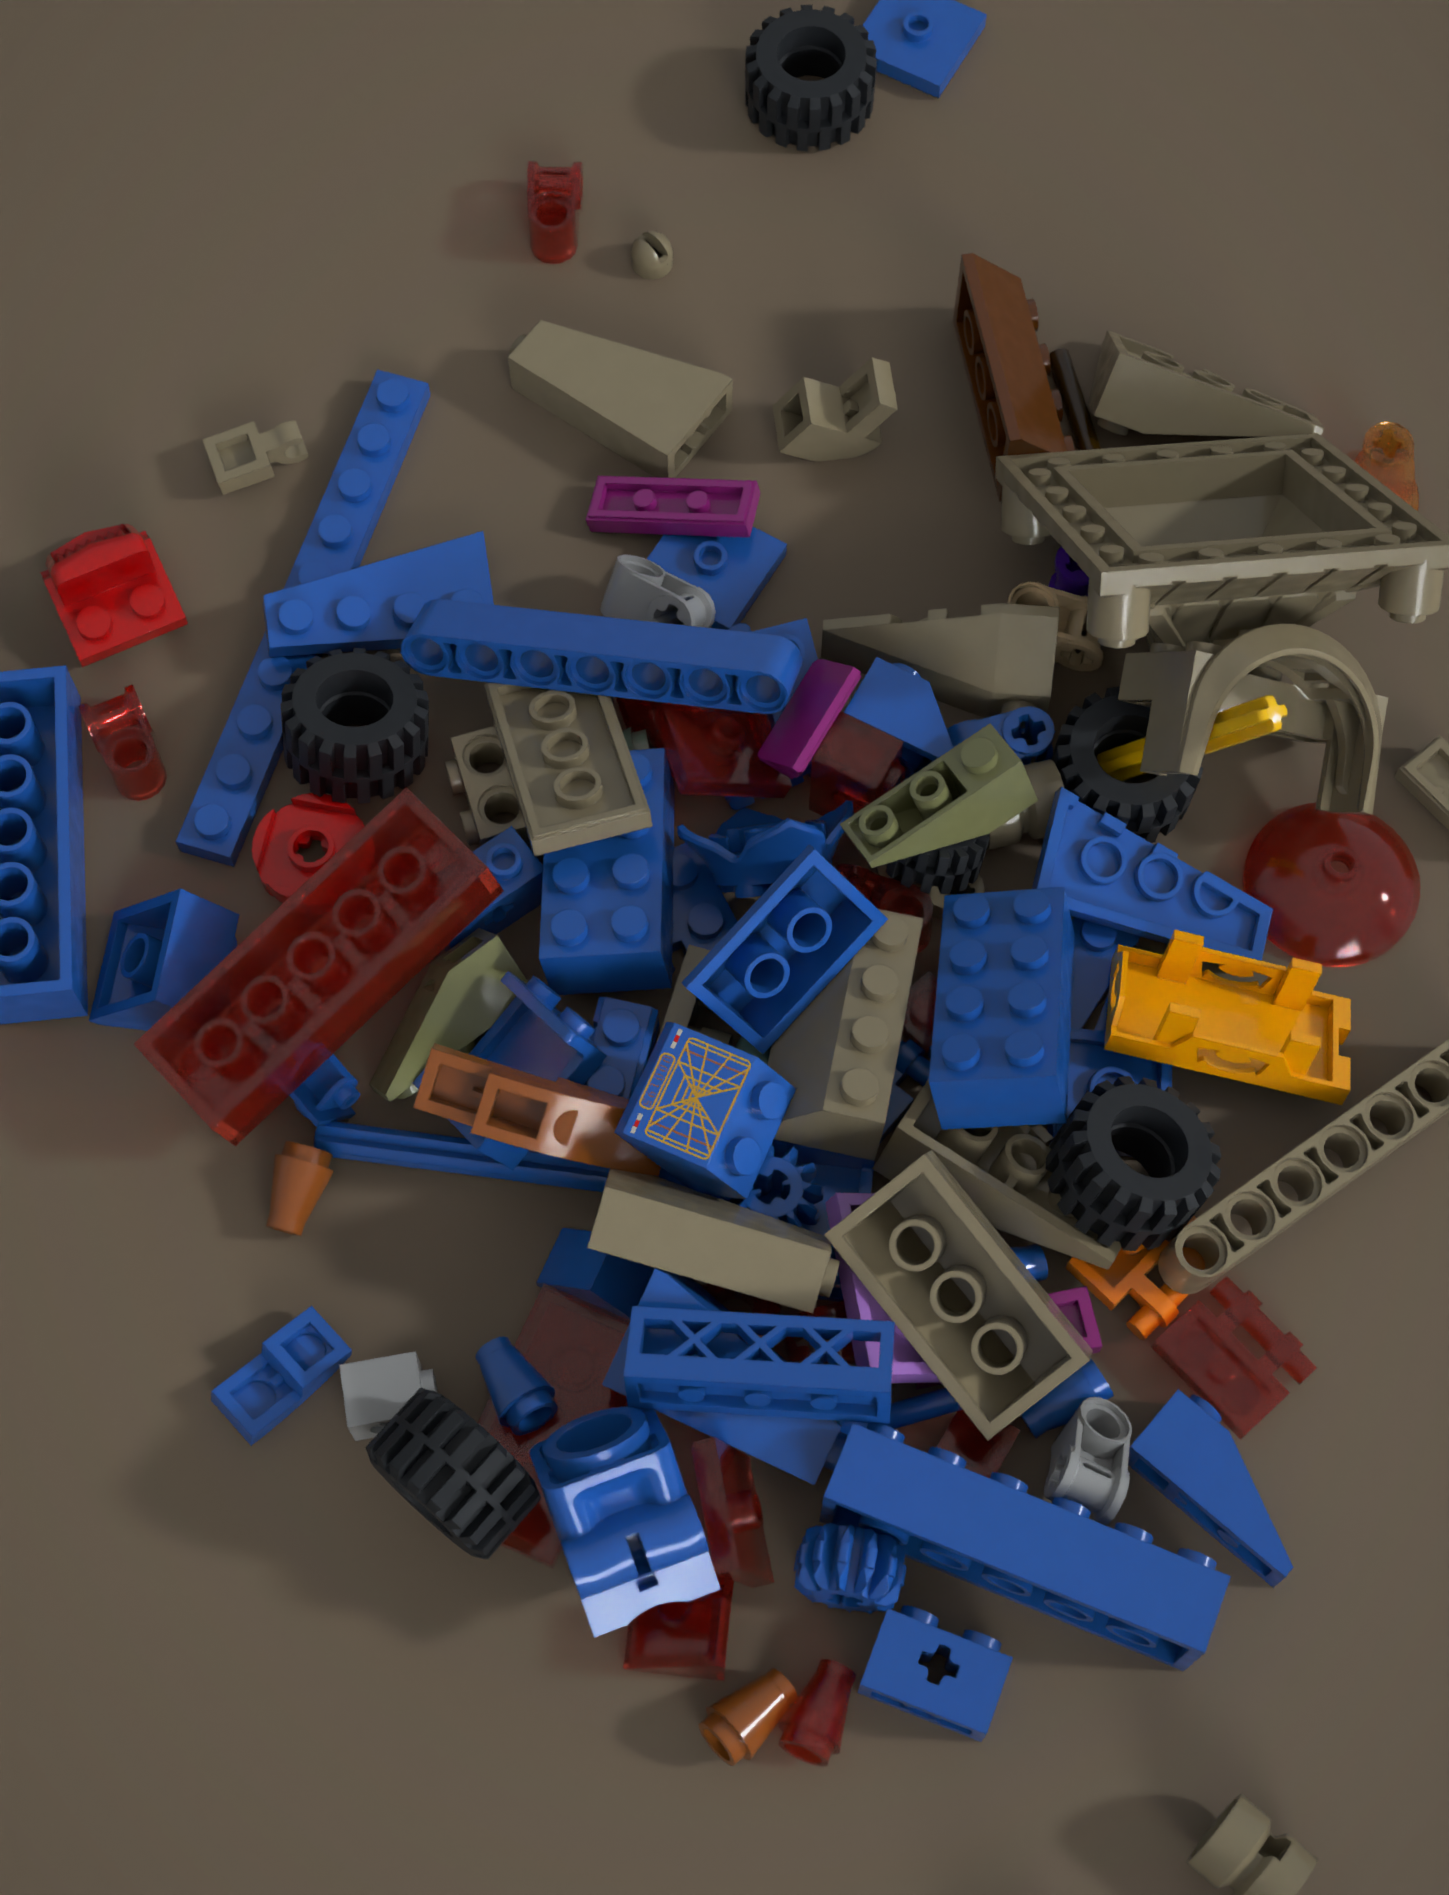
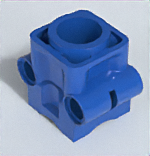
M615 1407L586 1414L563 1425L546 1440L537 1443L530 1449L529 1454L594 1638L628 1625L638 1615L654 1606L669 1602H689L721 1589L709 1555V1547L690 1495L687 1493L670 1439L654 1409Z

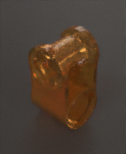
M1389 421L1377 423L1370 427L1365 434L1362 451L1354 462L1418 511L1419 492L1417 483H1415L1413 437L1405 427L1398 423Z

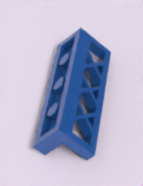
M632 1306L623 1375L628 1407L890 1424L895 1321ZM645 1328L673 1330L684 1341L683 1344L668 1355L642 1353ZM721 1333H736L750 1347L736 1358L727 1359L717 1358L705 1345ZM786 1337H803L816 1351L801 1363L783 1362L771 1348ZM853 1340L880 1342L879 1368L850 1366L837 1352Z

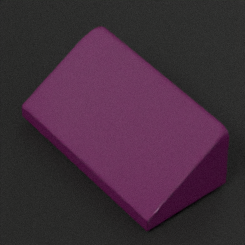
M825 659L815 660L760 748L758 758L790 779L800 776L862 677L859 675L861 671L853 666Z

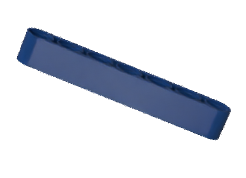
M444 599L430 600L423 605L401 644V654L404 661L410 668L428 676L759 714H774L785 707L803 662L801 651L795 643L777 635Z

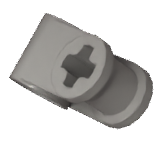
M628 554L617 557L600 606V612L605 617L711 628L716 614L712 598L702 588L696 587L666 572L650 560Z
M1089 1397L1081 1403L1051 1446L1050 1468L1044 1486L1045 1498L1052 1501L1054 1497H1061L1081 1504L1093 1512L1096 1522L1103 1525L1109 1524L1117 1515L1125 1499L1130 1481L1128 1460L1132 1426L1127 1415L1117 1405L1100 1397Z

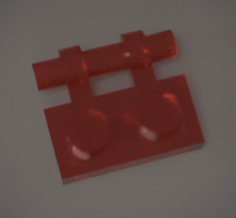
M1226 1276L1210 1291V1294L1226 1310L1217 1318L1198 1300L1153 1342L1151 1347L1199 1397L1206 1400L1219 1412L1222 1421L1242 1440L1290 1394L1273 1376L1277 1370L1282 1367L1300 1385L1317 1367L1301 1352L1300 1349L1303 1347V1344L1291 1331L1285 1335L1259 1309L1263 1303L1250 1290L1244 1293ZM1240 1326L1266 1351L1259 1360L1232 1334Z

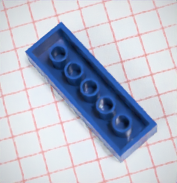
M66 665L1 671L0 1025L88 1016L81 697Z
M868 1423L867 1428H864L857 1424H852L823 1497L820 1522L824 1524L833 1523L839 1526L852 1524L857 1528H872L877 1534L890 1535L906 1550L905 1557L1181 1671H1185L1205 1654L1231 1576L1215 1570L1217 1562L1212 1558L1186 1548H1179L1177 1554L1152 1544L1154 1537L1150 1533L1130 1524L1118 1522L1113 1529L1089 1519L1091 1511L1074 1501L1054 1497L1052 1503L1029 1495L1027 1494L1028 1485L1010 1475L992 1472L988 1478L965 1469L966 1460L948 1450L930 1447L928 1453L904 1444L905 1436L889 1426L880 1423Z

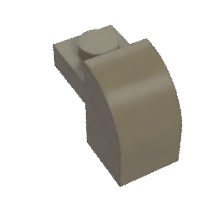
M871 357L840 387L807 377L799 380L772 406L779 452L820 462L854 458L882 444L879 425L898 409L890 362Z

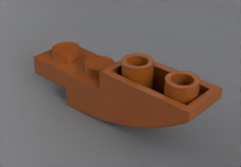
M436 1043L431 1048L413 1108L472 1126L471 1133L571 1161L655 1176L659 1175L661 1169L659 1165L614 1133L630 1099L558 1077L556 1082Z

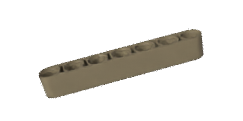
M1449 1039L1186 1225L1160 1253L1158 1268L1164 1283L1172 1290L1182 1294H1194L1205 1289L1448 1113ZM1415 1085L1426 1089L1432 1098V1102L1424 1100L1418 1094ZM1370 1116L1378 1118L1385 1124L1388 1135L1380 1133L1373 1127ZM1324 1148L1333 1150L1340 1156L1343 1168L1337 1167L1328 1161ZM1278 1181L1290 1184L1297 1193L1298 1201L1287 1199L1278 1188ZM1230 1214H1237L1245 1218L1251 1226L1252 1235L1240 1233L1232 1224ZM1183 1247L1192 1248L1201 1254L1205 1261V1270L1194 1268L1186 1261L1183 1256Z

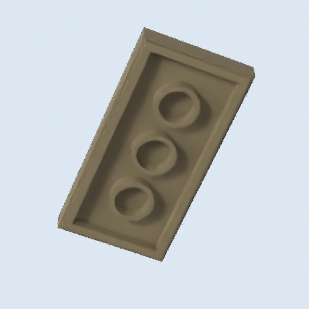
M497 683L484 685L488 705L534 856L653 827L651 812L610 696Z

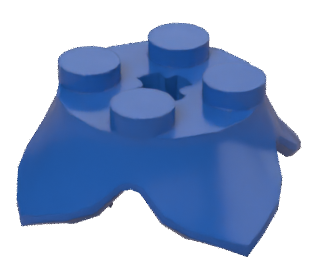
M846 800L841 806L819 819L806 820L805 823L790 818L783 820L773 815L743 807L723 822L717 832L710 834L708 839L694 834L683 824L677 826V833L679 838L703 859L713 875L715 884L720 885L721 892H735L736 898L758 897L765 893L770 887V883H774L809 844L832 865V859L838 842L844 834L840 823L854 815L853 801Z

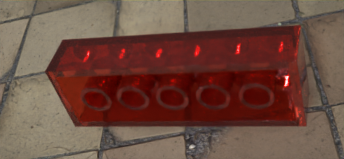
M406 787L134 1043V1046L213 1131L236 1147L504 890L489 868Z

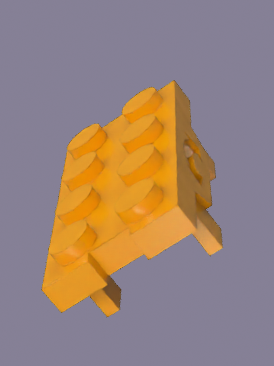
M1174 930L1163 955L1118 944L1111 960L1104 1050L1343 1105L1350 1092L1351 1058L1339 1055V1045H1343L1351 1031V999L1313 990L1322 974V964L1292 957L1286 968V966L1205 948L1203 947L1204 936ZM1202 961L1219 964V969L1233 976L1252 977L1254 972L1268 976V978L1261 985H1259L1258 981L1238 982L1215 975L1209 969L1202 972Z

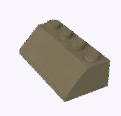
M878 909L888 920L772 1044L767 1065L797 1088L775 1135V1140L875 1161L887 1117L923 918Z
M932 1150L923 1154L824 1234L891 1320L895 1321L898 1329L987 1441L1091 1359L1093 1352L1091 1347Z

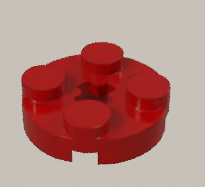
M314 793L301 794L291 798L292 804L282 807L277 812L273 808L260 821L252 841V857L265 891L280 902L299 909H322L327 906L339 908L351 901L354 891L366 879L372 862V844L363 821L356 815L355 810L347 802L332 801V795L324 794L319 797ZM312 840L321 841L322 849L326 852L321 859H317L315 862H305L304 857L297 854L299 848H309Z

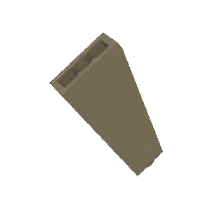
M540 320L528 335L523 334L519 336L508 353L507 360L511 388L653 477L676 478L733 410V379L723 373Z
M610 1168L587 1247L812 1314L818 1295L830 1297L839 1268V1260L830 1258L831 1244L823 1235L655 1175Z

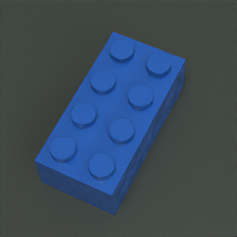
M665 748L629 750L651 812L653 827L544 854L539 961L549 987L558 995L672 988L675 786Z
M1065 887L944 896L929 1072V1086L942 1130L1067 1123L1075 935Z

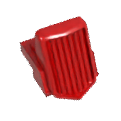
M120 524L82 533L51 552L46 558L48 570L40 572L82 668L188 624L150 537L146 531L139 533L130 524Z

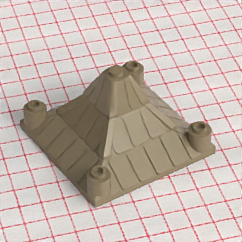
M1319 433L996 456L995 478L1002 485L1001 530L1011 535L1013 542L1023 545L1043 543L1045 536L1051 535L1062 545L1067 554L1078 563V566L1089 577L1087 632L1097 637L1098 642L1103 646L1127 648L1133 646L1136 639L1144 637L1149 649H1151L1152 643L1172 644L1186 648V642L1188 641L1213 644V640L1234 639L1239 635V630H1251L1264 625L1297 624L1310 627L1355 600L1356 592L1380 586L1378 605L1383 610L1389 612V617L1394 621L1420 623L1426 620L1427 615L1436 613L1440 609L1444 572L1449 569V536ZM1261 664L1258 667L1266 668L1267 665Z

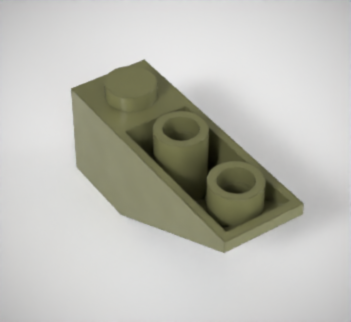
M990 723L840 823V826L870 867L874 868L989 834L1037 802L1038 798L1022 761Z
M478 928L430 964L369 1083L374 1092L389 1102L395 1098L405 1099L412 1096L419 1090L413 1082L426 1067L431 1048L435 1043L467 1054L470 1053L477 1044L475 1039L488 1030L514 1000L516 995L500 981L502 977L509 971L525 983L528 981L498 935Z

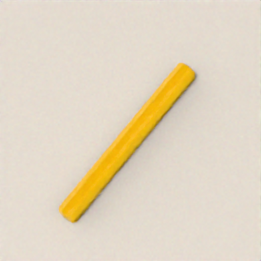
M1265 695L1219 711L1214 721L1204 755L1280 730L1282 728L1281 718L1287 716L1285 704L1278 705L1274 696ZM1146 737L1099 753L1097 755L1099 765L1108 775L1122 782L1147 774L1140 771Z

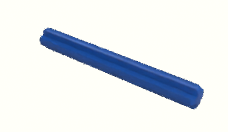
M335 1121L317 1126L314 1136V1148L331 1153L333 1158L603 1192L610 1168L571 1161L529 1150L512 1171L478 1151L466 1138Z

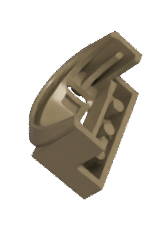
M1272 624L1251 630H1239V635L1234 639L1213 640V644L1188 641L1186 642V648L1172 644L1152 643L1150 652L1126 653L1118 700L1151 708L1140 768L1141 772L1167 776V774L1198 776L1218 712L1265 695H1272L1278 705L1285 704L1287 716L1281 718L1282 728L1267 735L1304 744H1326L1315 810L1338 814L1373 815L1382 733L1389 697L1374 693L1373 687L1359 662L1343 645L1329 635L1297 624ZM1261 664H1264V665L1270 666V667H1272V668H1274V669L1264 668V667H1258V666H1260ZM1282 674L1287 676L1293 684L1281 682Z

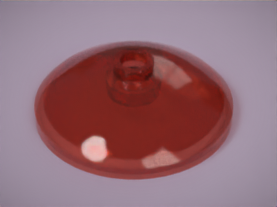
M1316 802L1299 805L1284 811L1269 821L1257 834L1247 853L1243 867V892L1273 908L1267 938L1279 949L1295 958L1319 963L1326 967L1356 966L1377 959L1387 953L1408 931L1416 916L1420 901L1421 886L1419 872L1414 857L1406 843L1392 827L1375 815L1323 812L1315 810ZM1339 861L1344 863L1348 867L1349 872L1339 873L1335 871L1331 866V862Z

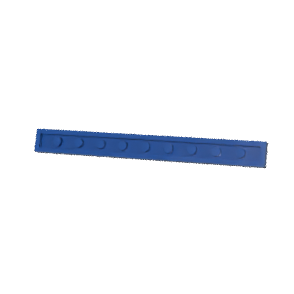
M377 369L284 589L360 566L431 396L429 383ZM265 631L175 841L179 851L228 866H235L283 751L280 703H282L281 693L284 685L290 684V675L297 668L307 669L306 661L315 656L321 658L323 654L269 657Z

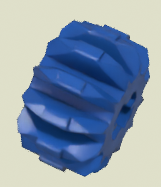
M771 1144L747 1199L718 1196L719 1199L803 1228L802 1224L817 1225L819 1222L820 1211L813 1204L824 1199V1187L811 1183L817 1172V1167L813 1162L795 1167L798 1150L794 1146L789 1147L782 1158L774 1157L775 1148ZM772 1188L781 1191V1198L775 1197L770 1205L760 1201L761 1195H767Z
M833 1523L823 1526L816 1525L806 1529L805 1536H803L802 1543L799 1545V1550H797L794 1564V1572H796L794 1587L811 1602L826 1604L828 1608L845 1609L849 1613L852 1611H862L868 1614L875 1611L885 1612L887 1608H894L895 1602H898L901 1587H904L907 1566L904 1565L906 1550L890 1535L877 1534L872 1528L862 1529L852 1524L848 1526H839Z

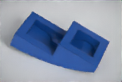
M310 1306L262 1343L261 1354L211 1391V1401L252 1446L320 1388L340 1368L339 1365L344 1364L352 1355V1349L321 1315Z

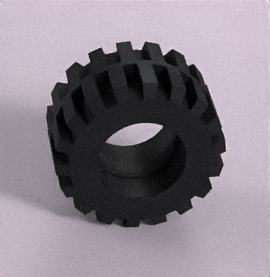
M801 5V10L793 11L790 7L780 10L779 18L769 16L762 21V30H754L750 36V46L746 47L745 106L748 107V116L752 124L759 123V132L766 138L774 135L776 137V144L785 148L790 143L797 145V151L808 152V146H818L819 151L830 149V143L835 141L842 145L850 141V132L859 134L865 127V119H870L873 110L877 65L874 41L868 40L869 32L863 25L854 26V18L847 13L841 16L834 14L835 8L824 6L822 10L812 9L813 5ZM817 76L824 79L818 81H806L798 79L797 77Z
M353 648V653H342L341 649L328 651L327 658L322 659L315 656L306 661L307 669L297 668L290 675V684H285L281 693L284 760L287 768L293 769V777L300 785L310 783V792L319 797L326 793L331 794L332 801L345 803L347 798L358 799V804L370 803V797L379 795L382 800L394 796V788L399 787L405 790L413 783V774H421L425 767V757H428L429 700L427 691H423V681L418 674H410L409 665L402 660L391 662L390 654L381 651L372 655L367 654L365 648ZM363 724V725H366V726H361V727H348V726H344V725Z
M1120 686L1107 688L1103 699L1095 692L1084 699L1082 708L1075 706L1069 712L1066 723L1062 724L1051 760L1055 763L1060 773L1064 788L1079 796L1078 801L1100 814L1107 812L1126 823V829L1153 843L1156 841L1159 832L1165 836L1175 829L1178 819H1183L1204 768L1200 766L1198 776L1185 774L1161 776L1153 774L1154 779L1143 783H1126L1108 775L1099 765L1096 759L1097 755L1103 751L1146 737L1151 708L1118 700Z
M1131 1076L1118 1077L1114 1084L1105 1080L1097 1084L1092 1092L1088 1091L1067 1118V1123H1064L1056 1133L1049 1146L1052 1150L1046 1157L1045 1169L1052 1172L1047 1183L1051 1193L1060 1194L1061 1200L1057 1204L1064 1216L1071 1213L1078 1220L1074 1226L1082 1233L1086 1234L1088 1230H1091L1098 1234L1097 1242L1109 1247L1114 1241H1118L1121 1244L1122 1250L1136 1251L1141 1244L1147 1250L1159 1247L1164 1240L1170 1242L1213 1193V1187L1219 1181L1221 1169L1216 1166L1217 1162L1221 1159L1220 1146L1210 1142L1215 1132L1209 1122H1201L1197 1116L1201 1111L1192 1102L1186 1105L1178 1099L1180 1094L1178 1091L1169 1086L1165 1091L1157 1088L1155 1080L1142 1078L1139 1084H1135ZM1116 1150L1136 1159L1146 1169L1150 1177L1130 1168L1119 1157Z
M419 1388L365 1447L371 1464L380 1475L440 1532L466 1553L474 1557L488 1560L541 1500L537 1485L525 1468L473 1418L449 1399L435 1391Z

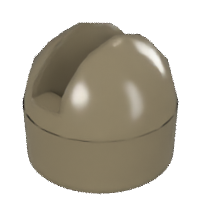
M646 231L634 240L631 247V265L637 275L652 280L662 278L671 271L673 267V248L668 238L662 233ZM654 249L659 251L663 256L659 258Z

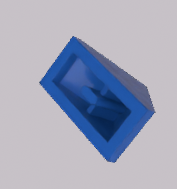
M562 1228L536 1282L537 1286L629 1325L632 1306H638L655 1268L587 1248L592 1231Z

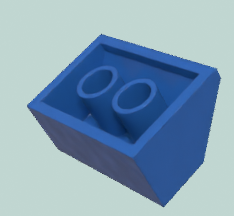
M809 844L681 983L758 1051L764 1054L882 927L888 918Z

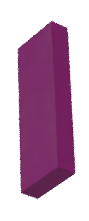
M597 476L586 522L590 532L750 538L761 492L757 480Z

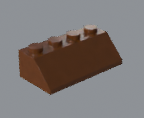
M974 253L961 255L953 323L998 499L1002 501V485L995 478L996 456L1075 451L1072 437L1070 435L1063 436L1060 422L1063 419L1062 399L1058 389H1050L1047 378L1051 372L1050 355L1045 343L1038 344L1035 332L1038 331L1039 321L1034 299H1026L1021 278Z

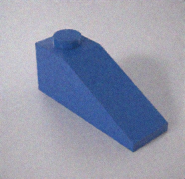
M1178 1389L1130 1446L1128 1466L1274 1588L1293 1569V1565L1230 1432L1220 1424L1222 1421L1221 1415L1210 1403L1194 1394L1188 1397Z

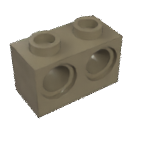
M495 726L450 737L454 759L444 763L453 795L464 793L469 810L459 812L468 846L478 843L482 846L512 826L531 851H533ZM485 763L501 765L498 770L492 773L476 771L479 766ZM504 812L517 816L512 822L507 824H496L490 821L495 815Z

